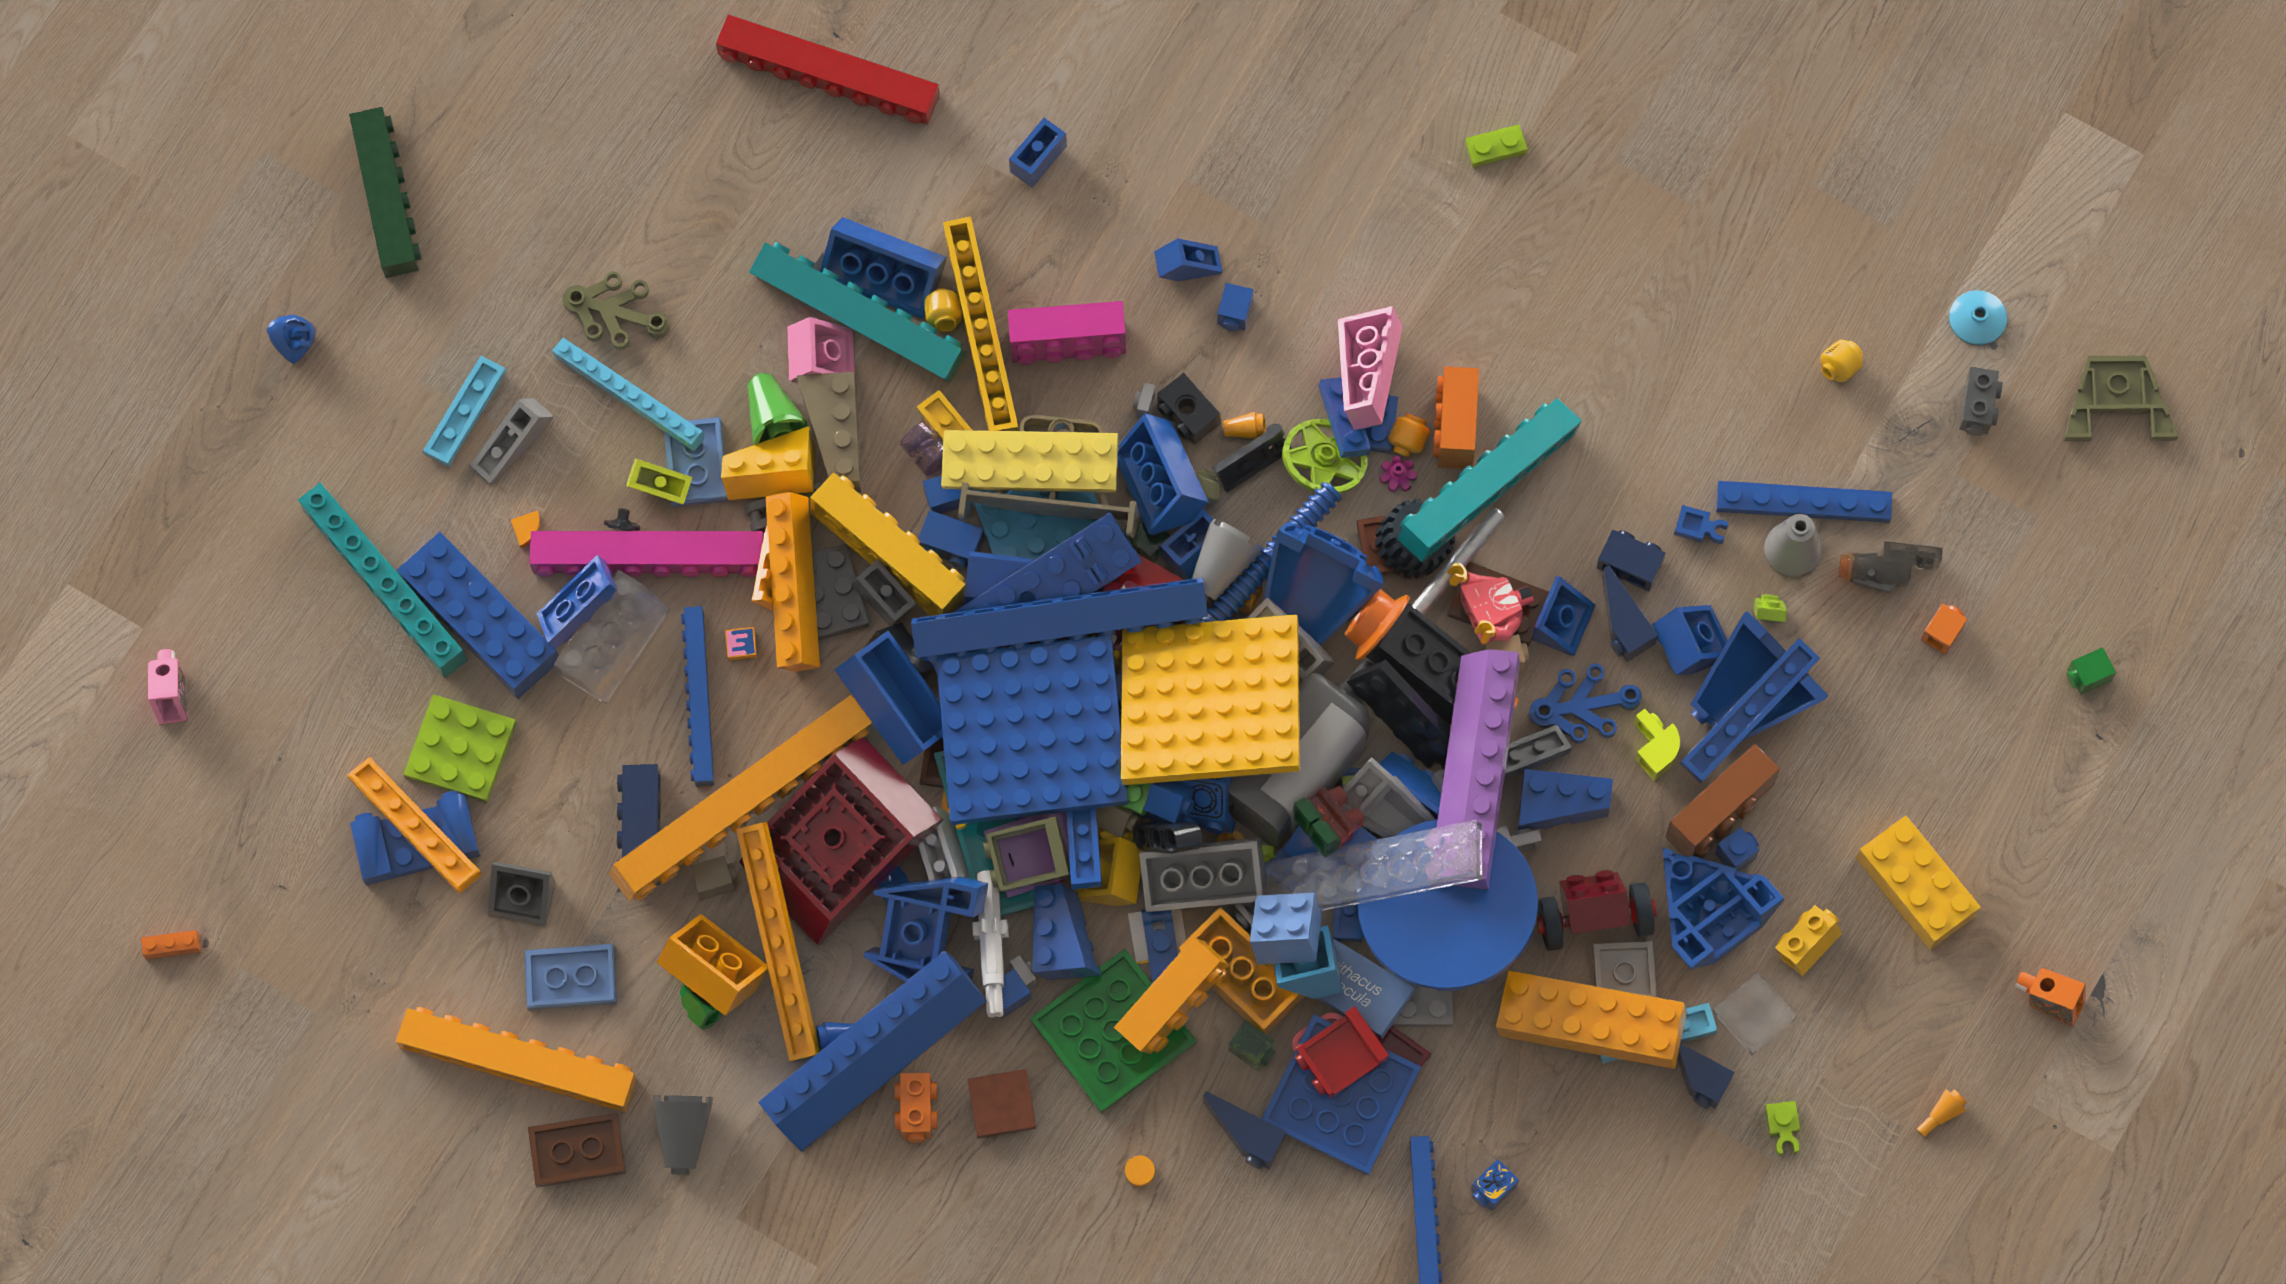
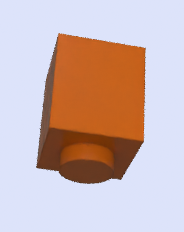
M1942 603L1925 629L1921 640L1946 655L1964 628L1968 618L1957 607L1952 605L1946 606Z

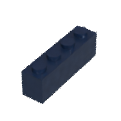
M658 764L622 765V774L617 775L618 792H622V803H617V818L622 820V831H617V848L622 849V858L661 831V771Z

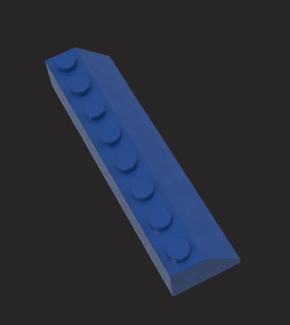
M943 951L758 1103L773 1123L802 1152L985 1004L987 1000L954 957Z

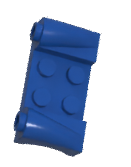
M458 791L446 792L441 795L442 799L436 802L437 806L422 810L468 859L481 856L472 824L469 803L464 794H459ZM363 813L357 815L355 821L350 823L362 880L365 885L433 869V866L387 819L380 820L378 816H373L372 813Z

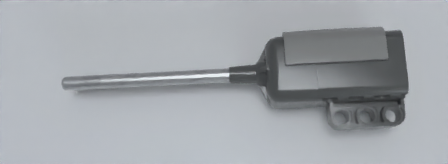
M1497 508L1489 510L1412 604L1414 608L1424 616L1429 612L1451 585L1449 580L1453 575L1448 574L1447 570L1454 563H1460L1466 567L1504 520V514L1501 510ZM1369 659L1364 660L1352 674L1374 665V663ZM1313 673L1306 676L1299 684V772L1235 776L1231 779L1229 786V813L1235 820L1256 836L1261 837L1264 842L1274 846V848H1278L1288 835L1292 836L1299 826L1294 820V802L1304 797L1315 805L1320 797L1326 799L1366 749V739L1369 736V723L1371 719L1368 710L1363 704V700L1354 693V690L1346 683L1347 680L1334 683L1321 674Z

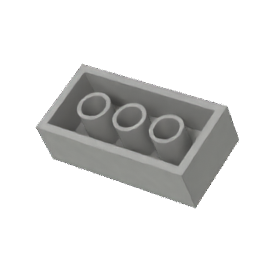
M1261 837L1202 843L1199 849L1173 854L1141 851L1139 853L1146 912L1255 902L1256 896L1268 895Z

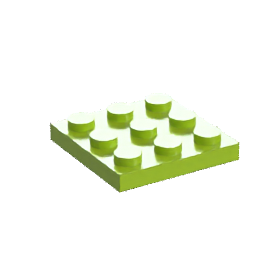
M433 694L403 773L404 777L446 791H458L459 794H464L466 797L488 803L516 727V719Z

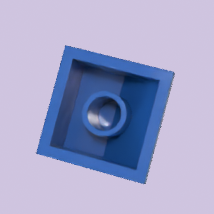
M1711 605L1676 607L1652 624L1658 634L1657 640L1662 645L1668 657V663L1676 676L1695 674L1712 667L1728 641Z

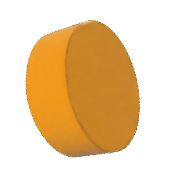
M1142 1155L1129 1159L1125 1166L1127 1181L1136 1187H1144L1150 1184L1155 1176L1153 1162L1148 1157Z

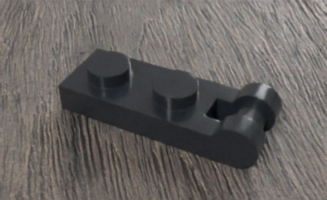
M1280 424L1270 425L1263 435L1212 467L1217 474L1222 488L1226 492L1234 489L1282 458V448L1286 438H1283L1285 433Z

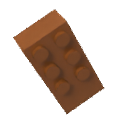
M1754 744L1670 821L1665 837L1684 856L1704 857L1711 850V844L1717 837L1723 839L1733 829L1732 824L1736 819L1744 820L1754 810L1753 805L1774 786L1780 768Z

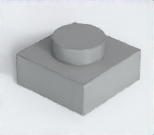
M1144 383L1142 392H1136L1133 408H1137V419H1140L1144 413L1151 414L1156 396L1155 385Z
M1019 955L1010 961L1011 970L1015 968L1030 991L1037 986L1035 978L1037 975L1032 973V963L1029 960L1024 962Z

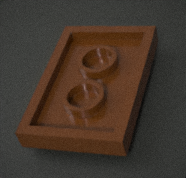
M1469 562L1466 566L1467 572L1496 578L1505 577L1508 579L1513 591L1529 586L1534 602L1522 606V623L1513 634H1519L1521 643L1526 642L1527 647H1529L1534 627L1549 591ZM1459 583L1447 616L1472 625L1460 601V586L1463 585Z
M617 1113L528 1127L534 1179L537 1188L626 1173Z

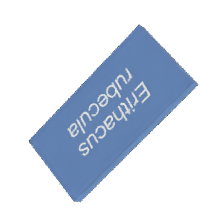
M1332 938L1336 948L1343 992L1317 999L1344 1016L1346 1011L1355 1006L1373 1033L1383 1039L1416 992L1415 988Z

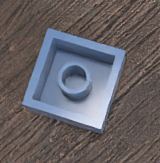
M1315 892L1256 896L1250 944L1258 965L1316 961L1322 914Z

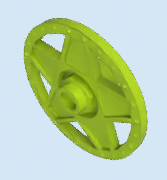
M1311 419L1296 425L1288 433L1284 441L1282 457L1288 473L1298 484L1314 492L1316 489H1321L1320 484L1322 482L1330 484L1333 477L1337 476L1350 480L1345 485L1334 487L1340 494L1352 490L1361 482L1367 469V455L1359 456L1360 467L1349 457L1341 458L1335 437L1328 438L1318 428L1332 429L1329 420ZM1301 432L1305 446L1289 450L1292 439ZM1294 466L1310 469L1312 482L1300 475Z

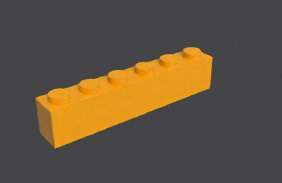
M793 492L766 496L777 668L793 672L820 668L809 499L806 496Z

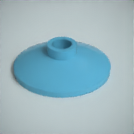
M1970 291L1955 300L1950 310L1949 321L1953 332L1964 342L1972 345H1986L1997 340L2004 332L2007 324V313L2002 302L1994 295L1984 291ZM1975 311H1982L1985 316L1979 318L1975 315Z

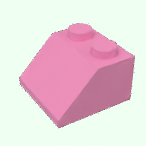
M812 317L787 327L789 381L798 383L797 375L854 372L855 374L853 329Z

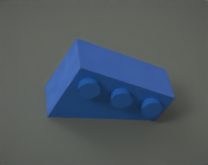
M1525 769L1522 780L1517 831L1526 828L1531 830L1549 829L1556 825L1574 824L1608 817L1613 779Z
M1062 883L1035 886L1032 973L1048 981L1101 976L1100 968L1096 966L1092 952L1094 951L1093 944L1089 941L1085 926L1087 924L1078 893Z

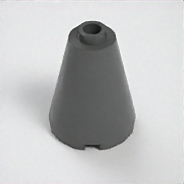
M653 1095V1105L665 1168H671V1174L689 1175V1169L696 1168L713 1105V1097H706L704 1103L702 1102V1096L664 1095V1101H660V1095Z

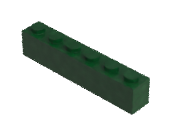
M383 107L351 113L349 117L381 268L385 278L419 271L417 261L422 260L419 244H413L412 235L416 234L413 217H407L406 209H410L411 205L408 193H402L401 184L405 183L402 166L397 167L395 158H399L400 154L397 142H391L390 133L395 132L391 115L386 116Z

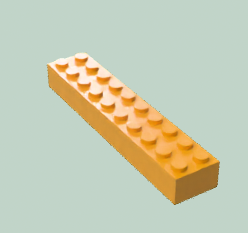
M851 694L613 864L609 876L629 902L635 898L640 902L653 892L657 882L667 883L677 875L682 864L689 867L701 858L700 855L704 853L703 849L707 846L712 850L725 840L724 838L728 836V831L732 830L736 833V829L745 827L752 818L751 815L753 813L760 816L772 807L771 804L775 802L774 798L779 796L782 800L795 790V787L799 785V780L803 779L804 782H807L822 767V764L827 762L835 753L860 738L866 737L869 734L868 728L872 724L871 720Z

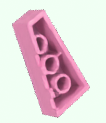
M1393 306L1338 319L1344 411L1354 430L1380 425L1383 422L1403 328Z

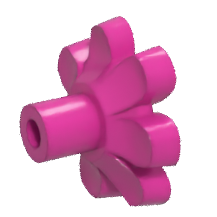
M1396 455L1393 456L1392 463L1384 461L1381 464V469L1386 472L1380 475L1379 480L1382 484L1389 482L1388 490L1391 492H1396L1398 486L1401 487L1402 491L1406 492L1411 488L1409 480L1415 481L1417 473L1414 470H1410L1414 466L1411 460L1408 459L1402 462L1401 457Z

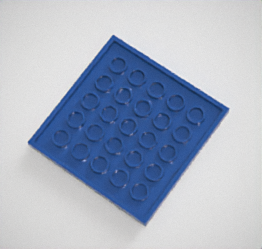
M1111 635L1081 638L1079 640L1056 641L1047 645L1044 643L1031 644L1019 649L1014 647L997 648L995 652L985 653L983 650L968 652L967 656L955 657L954 654L939 655L936 661L951 825L1128 805L1127 786L1123 785L1121 781V724Z

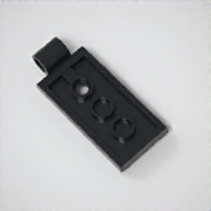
M1386 659L1352 674L1346 683L1373 710L1374 714L1393 731V734L1412 751L1414 757L1420 760L1427 768L1432 767L1434 761H1436L1445 769L1451 728Z

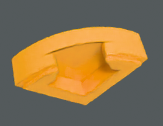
M538 510L511 519L520 548L530 544L531 531H538L540 527Z

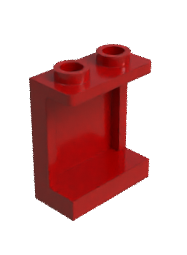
M1355 1006L1346 1011L1345 1016L1307 1042L1297 1045L1295 1049L1298 1054L1294 1056L1304 1072L1309 1069L1315 1079L1311 1083L1319 1095L1323 1096L1326 1094L1329 1099H1332L1389 1059V1054Z

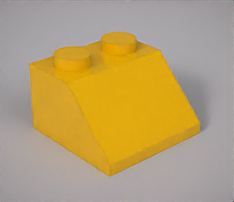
M1121 837L1099 840L1102 887L1074 889L1078 893L1079 900L1110 906L1136 904L1141 876L1139 856L1141 850L1136 847L1135 843Z

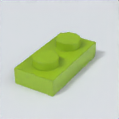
M1520 124L1465 138V145L1473 168L1527 154L1528 150Z
M1762 594L1761 598H1754L1753 610L1756 619L1786 622V606L1784 600H1779V596Z

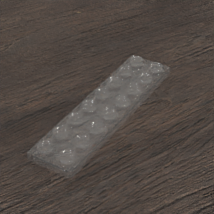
M1477 820L1343 846L1326 858L1319 851L1264 862L1266 895L1315 892L1320 911L1482 880V824Z

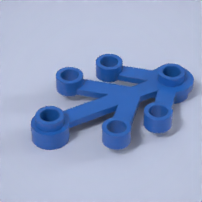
M1591 664L1587 669L1586 678L1571 700L1558 703L1565 690L1571 688L1576 680V675L1572 670L1563 669L1558 675L1557 684L1548 697L1539 698L1531 704L1529 716L1532 722L1540 727L1558 725L1560 730L1569 735L1574 743L1581 744L1586 741L1588 736L1586 726L1582 724L1573 725L1561 715L1573 714L1598 730L1602 737L1611 738L1617 730L1615 721L1612 719H1602L1590 710L1620 705L1625 710H1634L1640 705L1642 694L1638 687L1625 685L1617 693L1587 698L1595 684L1601 682L1604 677V668L1600 664ZM1596 669L1601 675L1596 678L1592 677L1590 671ZM1563 675H1569L1572 678V681L1569 683H1565L1562 681L1561 677ZM1633 692L1636 697L1629 700L1625 697V693ZM1545 707L1550 713L1543 716L1539 713L1540 708ZM1609 724L1612 726L1613 731L1607 733L1602 727ZM1575 730H1582L1584 736L1577 738L1573 732Z

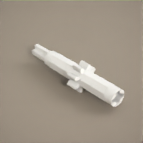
M990 870L977 873L978 881L989 884L984 912L979 914V922H972L974 940H980L982 981L987 1000L986 1011L987 1017L992 1018L1003 1016L1002 988L1004 987L1002 938H1009L1007 920H1001L999 887L994 888Z

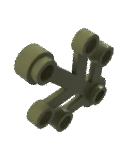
M612 271L607 273L604 280L588 288L574 285L569 287L563 294L565 308L569 312L578 313L585 327V335L589 341H599L603 335L601 326L593 321L589 310L601 314L612 336V344L618 350L626 349L630 341L628 334L621 330L616 318L647 327L649 335L654 338H662L669 332V321L664 314L653 313L647 315L621 307L635 299H644L648 296L649 288L644 280L634 281L630 289L605 301L595 299V297L608 290L616 291L621 288L622 279L620 274ZM611 278L618 279V282L614 285L608 283ZM638 286L645 287L642 293L635 292ZM575 295L582 296L578 302L572 301V297ZM655 320L662 321V324L658 327L652 325ZM591 329H598L599 332L596 335L592 336L589 334ZM618 337L626 339L622 344H618L615 341Z

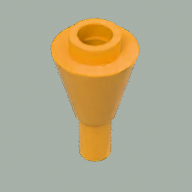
M1945 1089L1931 1111L1930 1116L1916 1129L1925 1138L1938 1125H1942L1966 1112L1963 1106L1967 1102L1955 1089L1951 1093Z

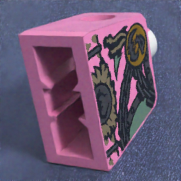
M160 650L157 653L158 660L148 663V700L159 724L188 721L184 672L179 660L175 658L173 650Z

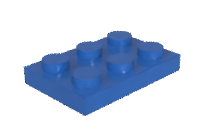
M599 555L594 557L536 613L548 644L555 649L562 643L567 642L572 637L573 632L583 623L588 622L594 612L603 603L610 601L617 591L607 563Z

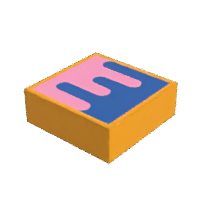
M754 627L725 630L728 661L757 658Z

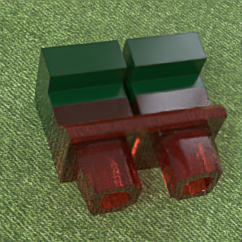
M1323 786L1315 795L1308 799L1303 797L1294 802L1293 806L1294 820L1307 836L1310 835L1309 839L1324 858L1353 840L1354 831L1361 827L1365 820V816L1357 807L1346 813L1343 811L1341 806L1348 803V796L1341 786L1328 791Z

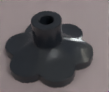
M619 508L617 519L604 520V525H607L609 528L624 531L640 530V525L629 520L630 510Z

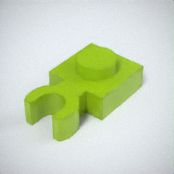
M1796 1101L1766 1104L1765 1112L1769 1136L1778 1135L1779 1137L1775 1146L1777 1155L1782 1156V1145L1784 1143L1791 1144L1793 1153L1797 1154L1799 1142L1792 1135V1133L1800 1132Z

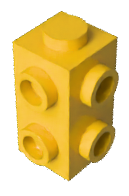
M1814 905L1809 911L1804 912L1799 917L1797 924L1790 932L1780 937L1775 947L1780 959L1803 977L1842 935L1837 924L1839 919L1830 910L1825 909L1822 911Z

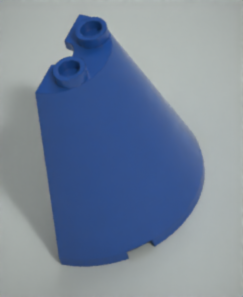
M1289 523L1280 527L1276 534L1263 601L1269 598L1287 615H1297L1298 625L1321 646L1381 589L1383 577L1377 566L1373 565L1371 568L1366 563L1368 557L1345 540L1310 525H1304L1303 529H1298L1294 523Z
M1748 610L1742 615L1690 704L1694 708L1690 713L1702 725L1708 722L1714 727L1786 652ZM1806 673L1742 741L1824 701L1829 695Z

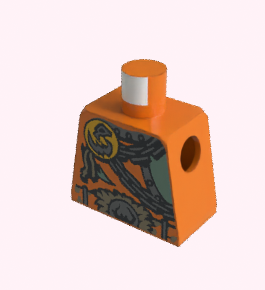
M2045 968L2040 969L2037 977L2022 971L2015 984V988L2029 993V1005L2032 1008L2071 1027H2074L2086 1002V984Z

